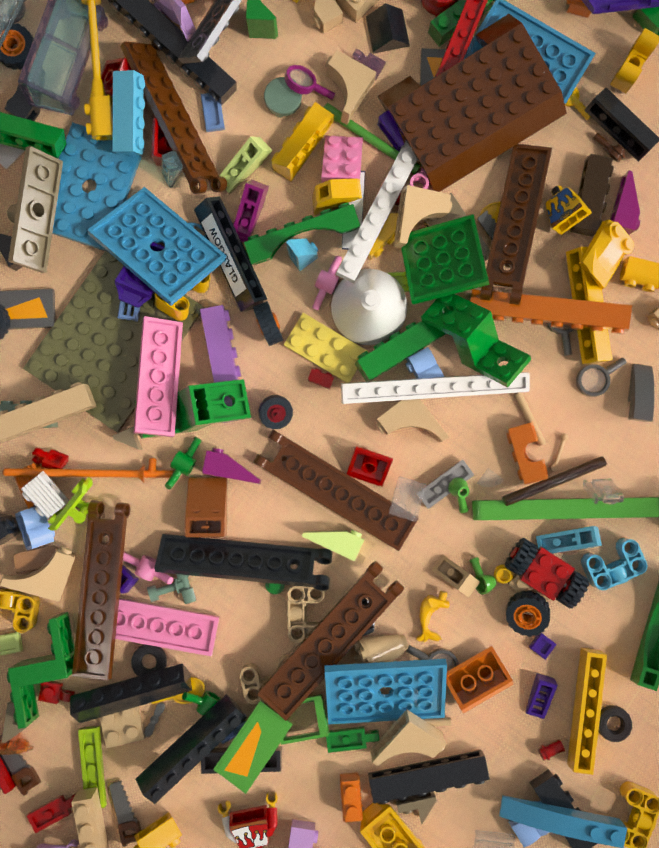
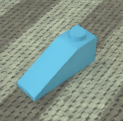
M307 238L289 239L286 242L289 258L299 271L318 259V248L313 242L309 243Z
M596 526L536 536L538 549L541 546L552 554L602 546L599 529Z

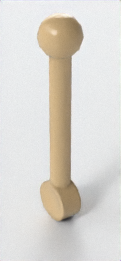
M566 433L561 435L562 440L554 464L550 466L551 471L555 472L559 468L557 464L564 443L568 439Z

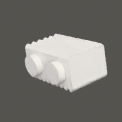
M44 471L21 488L23 497L29 502L32 501L36 506L37 513L40 516H45L47 519L69 501L66 495L61 492Z

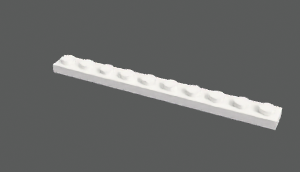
M405 141L404 146L401 148L337 270V276L351 283L355 282L417 162V158L407 141Z
M521 372L508 388L484 375L341 383V403L350 404L529 392L530 373Z

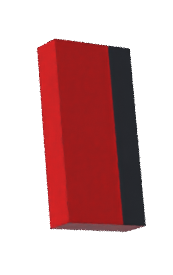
M0 753V788L4 794H7L16 787V784L12 779L9 767Z

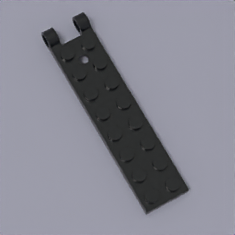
M162 534L154 569L155 572L314 587L316 590L326 591L329 589L330 578L326 575H313L314 561L324 565L330 564L333 552L329 549ZM296 564L298 567L297 569H292L290 566Z

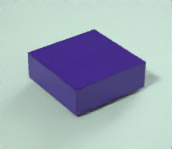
M539 633L531 642L529 648L546 660L557 644L543 633Z

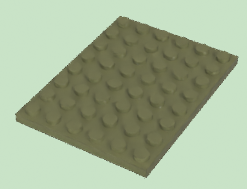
M105 251L23 369L54 390L63 389L65 391L70 389V385L78 382L89 385L97 407L86 412L119 433L135 410L134 400H136L143 317L183 322L182 342L201 315L200 309L204 307L185 294L184 297L189 301V314L185 320L178 321L156 308L154 292L151 299L140 307L138 322L118 319L120 300L118 299L115 279L124 265L108 251ZM125 303L124 315L127 314V303ZM135 306L132 307L131 316H133Z

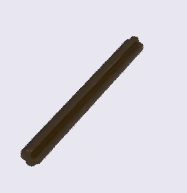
M601 456L502 497V500L506 506L514 504L606 466L607 462Z

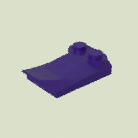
M154 242L150 245L153 251H162L165 248ZM123 266L115 279L118 299L137 308H140L146 301L151 299L154 294L151 288L125 266Z

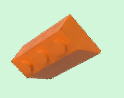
M492 646L447 671L446 684L463 714L514 685L511 676Z

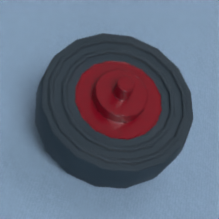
M271 395L265 398L258 409L261 422L271 429H281L287 426L293 416V408L290 402L280 395Z

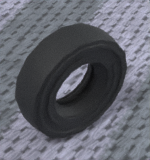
M146 644L140 646L134 652L131 659L132 669L137 676L164 669L167 664L166 654L161 647ZM151 654L156 658V666L154 668L147 669L143 666L142 658L144 655Z
M615 705L602 708L598 732L604 739L611 742L625 740L632 731L630 715L623 708ZM613 716L618 717L621 721V726L616 731H611L607 727L608 719Z

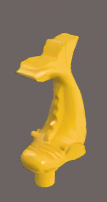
M440 590L439 597L427 595L422 600L419 611L422 632L416 637L417 641L426 642L428 639L433 641L442 640L441 636L436 632L430 631L427 625L430 616H432L435 610L449 608L450 602L446 600V591Z

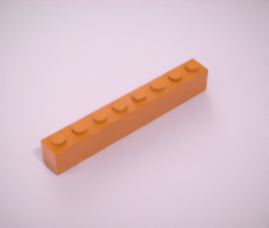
M472 289L470 300L490 310L494 321H504L505 318L512 319L511 322L523 323L524 320L531 321L532 325L551 323L552 327L562 328L563 325H571V329L583 330V327H589L591 331L603 332V329L612 330L611 333L624 334V331L628 332L633 306L522 294L520 305L509 304L511 293L493 291L491 300L488 301L481 300V290Z

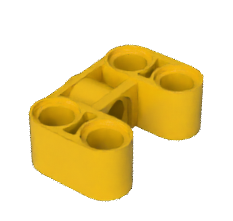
M644 28L628 52L624 63L612 79L611 86L625 94L630 90L643 70L641 67L659 43V36Z
M210 274L203 279L205 282H199L192 290L198 293L206 292L209 289ZM155 293V306L160 311L178 321L185 320L188 317L189 301L183 296L170 306Z
M0 588V608L12 610L15 613L13 620L14 630L24 633L34 628L37 623L40 607L39 596L13 589ZM26 599H29L31 601V608L26 606ZM23 618L28 621L27 627L22 624Z
M627 781L620 786V794L633 808L628 821H622L627 827L624 846L628 848H647L659 816V797L650 789ZM631 791H635L632 796L628 797ZM653 798L652 802L647 804V801ZM635 836H639L637 840L633 841Z

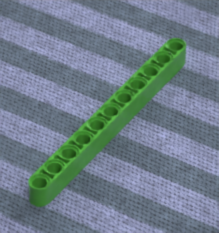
M659 497L525 499L508 506L504 504L503 500L472 501L473 520L659 517Z

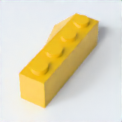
M316 102L312 107L309 106L304 113L303 120L301 122L298 121L294 126L291 137H287L284 140L281 151L274 154L271 160L273 170L292 182L333 124L334 114Z

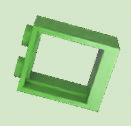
M323 694L308 696L303 701V703L314 701L319 731L291 736L286 734L281 741V745L329 736Z

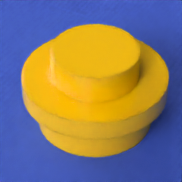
M501 564L495 568L494 578L497 582L506 584L512 580L513 572L507 569L505 564Z

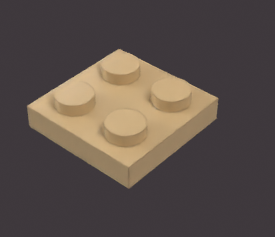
M139 706L100 717L106 749L146 738Z

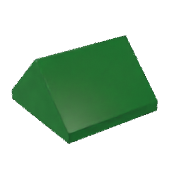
M247 0L246 21L249 38L276 39L278 37L276 16L260 0Z

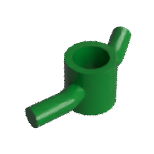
M195 436L186 453L178 451L170 465L175 471L165 484L167 489H171L181 474L188 476L197 462L192 456L202 441L200 438Z
M206 691L203 697L184 692L182 695L183 700L198 704L196 710L202 716L222 699L211 691Z

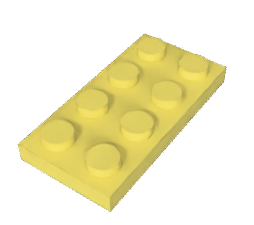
M302 313L284 343V346L345 383H350L358 370L355 365L356 361L359 360L357 357L367 351L305 313Z

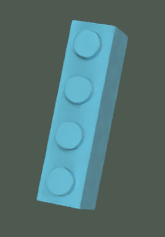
M134 70L113 71L112 152L121 155H143V128L145 126L143 119V109L145 107L143 89L145 87L144 75Z

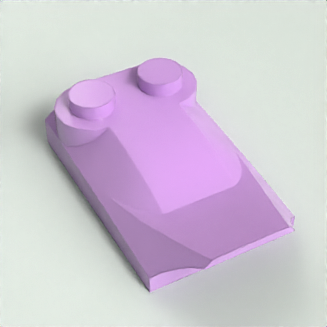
M154 0L155 3L153 5L162 14L180 25L186 40L189 41L196 28L185 4L181 0Z

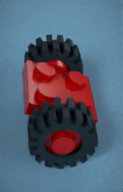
M525 538L520 539L506 559L505 567L518 576L521 575L519 578L521 581L552 601L556 598L557 601L569 609L576 607L577 603H580L581 598L585 596L584 593L588 590L589 580L575 571L573 566L541 546L538 549L535 544Z

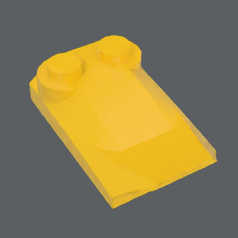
M611 220L602 221L579 264L600 289H604L624 255L632 252L634 242L618 222Z
M372 803L362 811L363 819L361 821L360 833L372 848H425L422 841L413 834L390 804Z

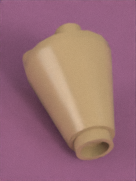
M403 634L361 637L353 646L357 653L354 656L356 664L392 662L408 649L407 640Z

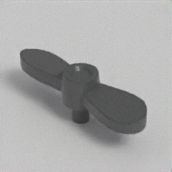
M160 702L156 706L154 715L144 731L146 737H150L153 734L155 725L159 721V716L165 709L164 702Z

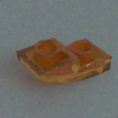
M22 738L10 741L9 744L7 742L1 743L2 740H0V754L2 755L24 753L34 748V746L29 745L28 740Z

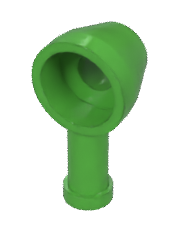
M454 478L449 483V492L457 497L459 512L466 513L469 511L465 497L469 494L468 484L463 478Z
M478 557L469 560L476 574L475 578L480 581L476 587L477 592L482 595L489 593L496 586V579L491 575L483 573Z

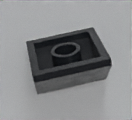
M385 3L366 16L373 54L410 47L402 9Z

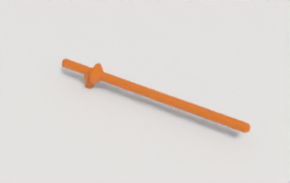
M149 458L148 470H145L144 464L139 470L5 468L2 474L4 476H37L44 471L48 477L139 478L144 483L145 478H170L175 470H156L157 459Z

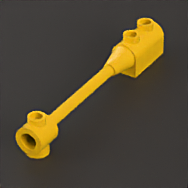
M81 0L83 4L88 5L93 71L89 103L84 104L85 114L90 116V123H86V131L94 140H113V99L110 95L105 96L100 73L95 6L101 4V0Z
M629 256L623 260L620 280L624 281V286L634 288L638 284L643 286V291L654 292V289H659V263Z
M170 812L134 835L138 844L133 848H165L168 845L170 848H174L180 843L179 837L182 834Z

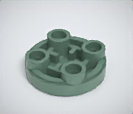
M284 77L273 79L266 86L264 99L267 108L276 117L281 118L295 113L300 108L302 94L291 90L287 86Z

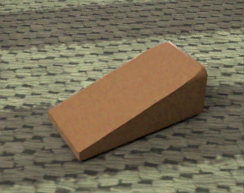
M53 545L13 554L16 573L41 568L51 558L56 546Z

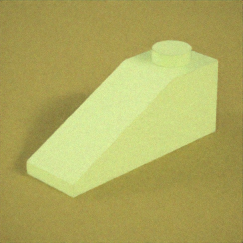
M250 137L219 175L226 179V191L228 193H231L250 176L273 151L260 137Z
M346 530L304 531L302 537L352 561H355L364 542V539L361 538L362 534L355 530H351V532Z

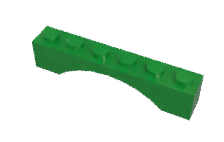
M349 202L339 205L337 210L331 211V209L321 211L320 216L313 218L310 215L302 218L300 223L290 222L285 224L283 229L277 230V228L267 230L266 235L259 237V234L248 237L249 241L244 242L251 264L257 265L272 260L285 242L302 232L330 230L346 234L358 230L361 226L354 204L349 205Z
M659 581L630 680L638 686L657 691L659 686Z

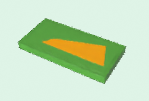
M260 700L213 770L246 794L293 723L289 720L285 721L276 711Z

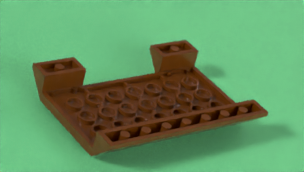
M507 14L475 35L482 46L480 50L426 84L420 86L409 76L378 95V99L385 111L390 112L426 173L429 185L433 191H443L567 114L560 87L522 22L510 14Z

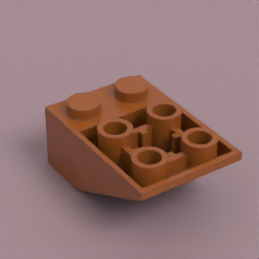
M189 478L185 537L227 536V478Z

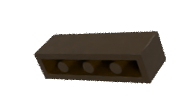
M590 154L586 158L578 196L592 213L573 226L570 232L593 237L603 221L601 220V215L604 213L607 204L604 202L605 195L608 194L610 189L608 180L614 170L612 165L613 158Z

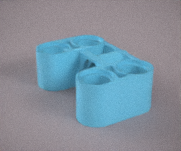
M620 538L616 542V550L620 559L607 565L598 555L592 553L583 555L581 565L591 586L604 591L645 573L647 562L639 544L632 539ZM629 542L630 550L626 552L624 546ZM594 558L596 563L593 567H590L589 561ZM637 560L638 567L634 570L632 564ZM603 576V583L598 585V577Z

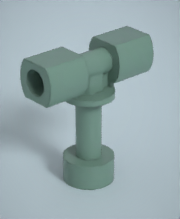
M176 574L177 578L174 579L172 584L156 588V585L147 587L151 602L159 600L160 595L176 590L178 594L182 593L185 604L195 602L196 596L193 587H190L189 575Z

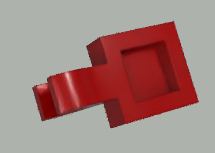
M35 448L32 452L35 455L32 461L37 464L42 463L41 467L46 469H63L69 461L68 455L53 449L45 452L40 448Z
M44 682L41 683L38 701L58 704L60 700L70 702V696L75 695V691L62 689L63 683Z

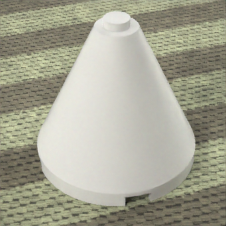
M362 269L354 283L343 279L335 289L331 303L332 317L337 329L350 341L360 345H376L381 341H388L391 335L401 329L407 315L406 295L399 282L388 273L377 269Z

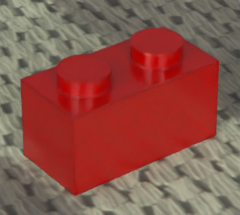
M317 368L315 370L312 369L308 381L330 390L334 380L333 375L327 372L324 374L321 372L322 370Z

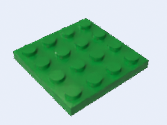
M474 214L412 231L407 244L401 248L413 305L490 285Z

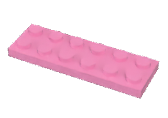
M143 317L133 433L164 437L175 436L183 322Z
M119 598L115 639L212 656L220 616Z

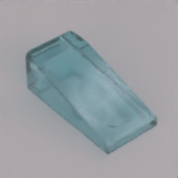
M176 151L162 155L161 172L168 187L172 188L183 169Z

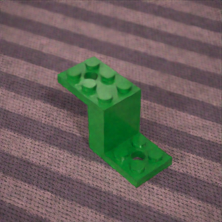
M456 294L437 298L421 316L423 322L453 337L463 365L507 388L531 361V355L499 340L490 310ZM450 310L453 311L451 314L445 315V312ZM502 361L508 362L506 365L499 366V363Z
M244 379L190 385L179 391L177 395L175 434L198 431L215 423L251 418ZM225 396L231 398V406H227L224 403ZM140 434L141 439L158 437L155 435Z
M68 612L60 613L49 619L47 629L52 637L51 655L21 660L8 668L7 681L11 684L10 699L14 703V721L17 723L18 729L26 728L39 717L34 684L65 679L72 674L75 647Z

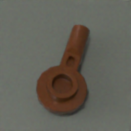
M599 133L593 137L596 142L604 147L603 150L614 161L620 162V160L626 158L624 154L626 151L620 145H611Z

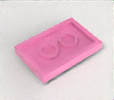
M325 136L322 183L330 179H360L363 137Z

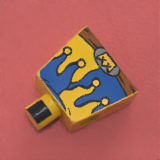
M555 186L551 190L553 197L545 204L551 228L561 235L592 213L582 199L569 187L563 189L562 186Z

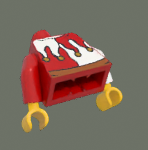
M267 792L266 801L269 804V808H267V805L233 811L230 812V816L228 813L231 809L230 801H226L227 810H224L220 803L217 809L223 815L222 822L226 837L237 843L239 848H263L262 846H266L268 844V837L273 835L278 823L277 808L275 807L278 799L277 793L275 792L274 800H269Z

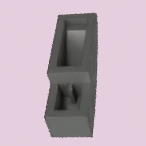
M632 364L628 402H630L628 420L653 421L654 375L652 366Z

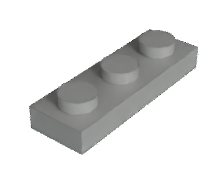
M461 460L416 494L426 508L429 509L450 494L448 486L454 478L460 477L467 481L474 474L465 461Z

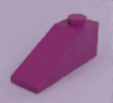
M628 170L622 176L610 220L618 222L626 233L630 235L638 230L641 220H639L640 208L633 172Z
M252 179L245 184L234 222V227L242 242L249 241L248 237L252 236L269 189L268 185Z
M212 448V451H206L203 474L261 484L260 478L228 454H223V449Z

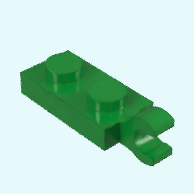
M364 726L329 730V736L326 737L328 753L366 749V742L380 741L379 730L375 729L365 732Z

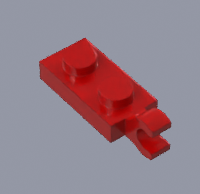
M76 793L68 799L61 795L28 813L26 817L35 834L69 816L72 813L71 802Z

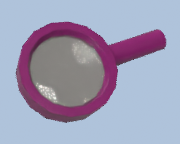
M292 65L287 69L284 80L291 90L299 94H309L315 91L333 100L335 93L317 84L315 75L308 68L301 65Z

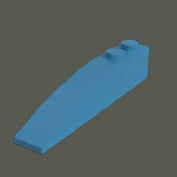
M502 795L499 817L566 837L624 848L627 827L619 818Z

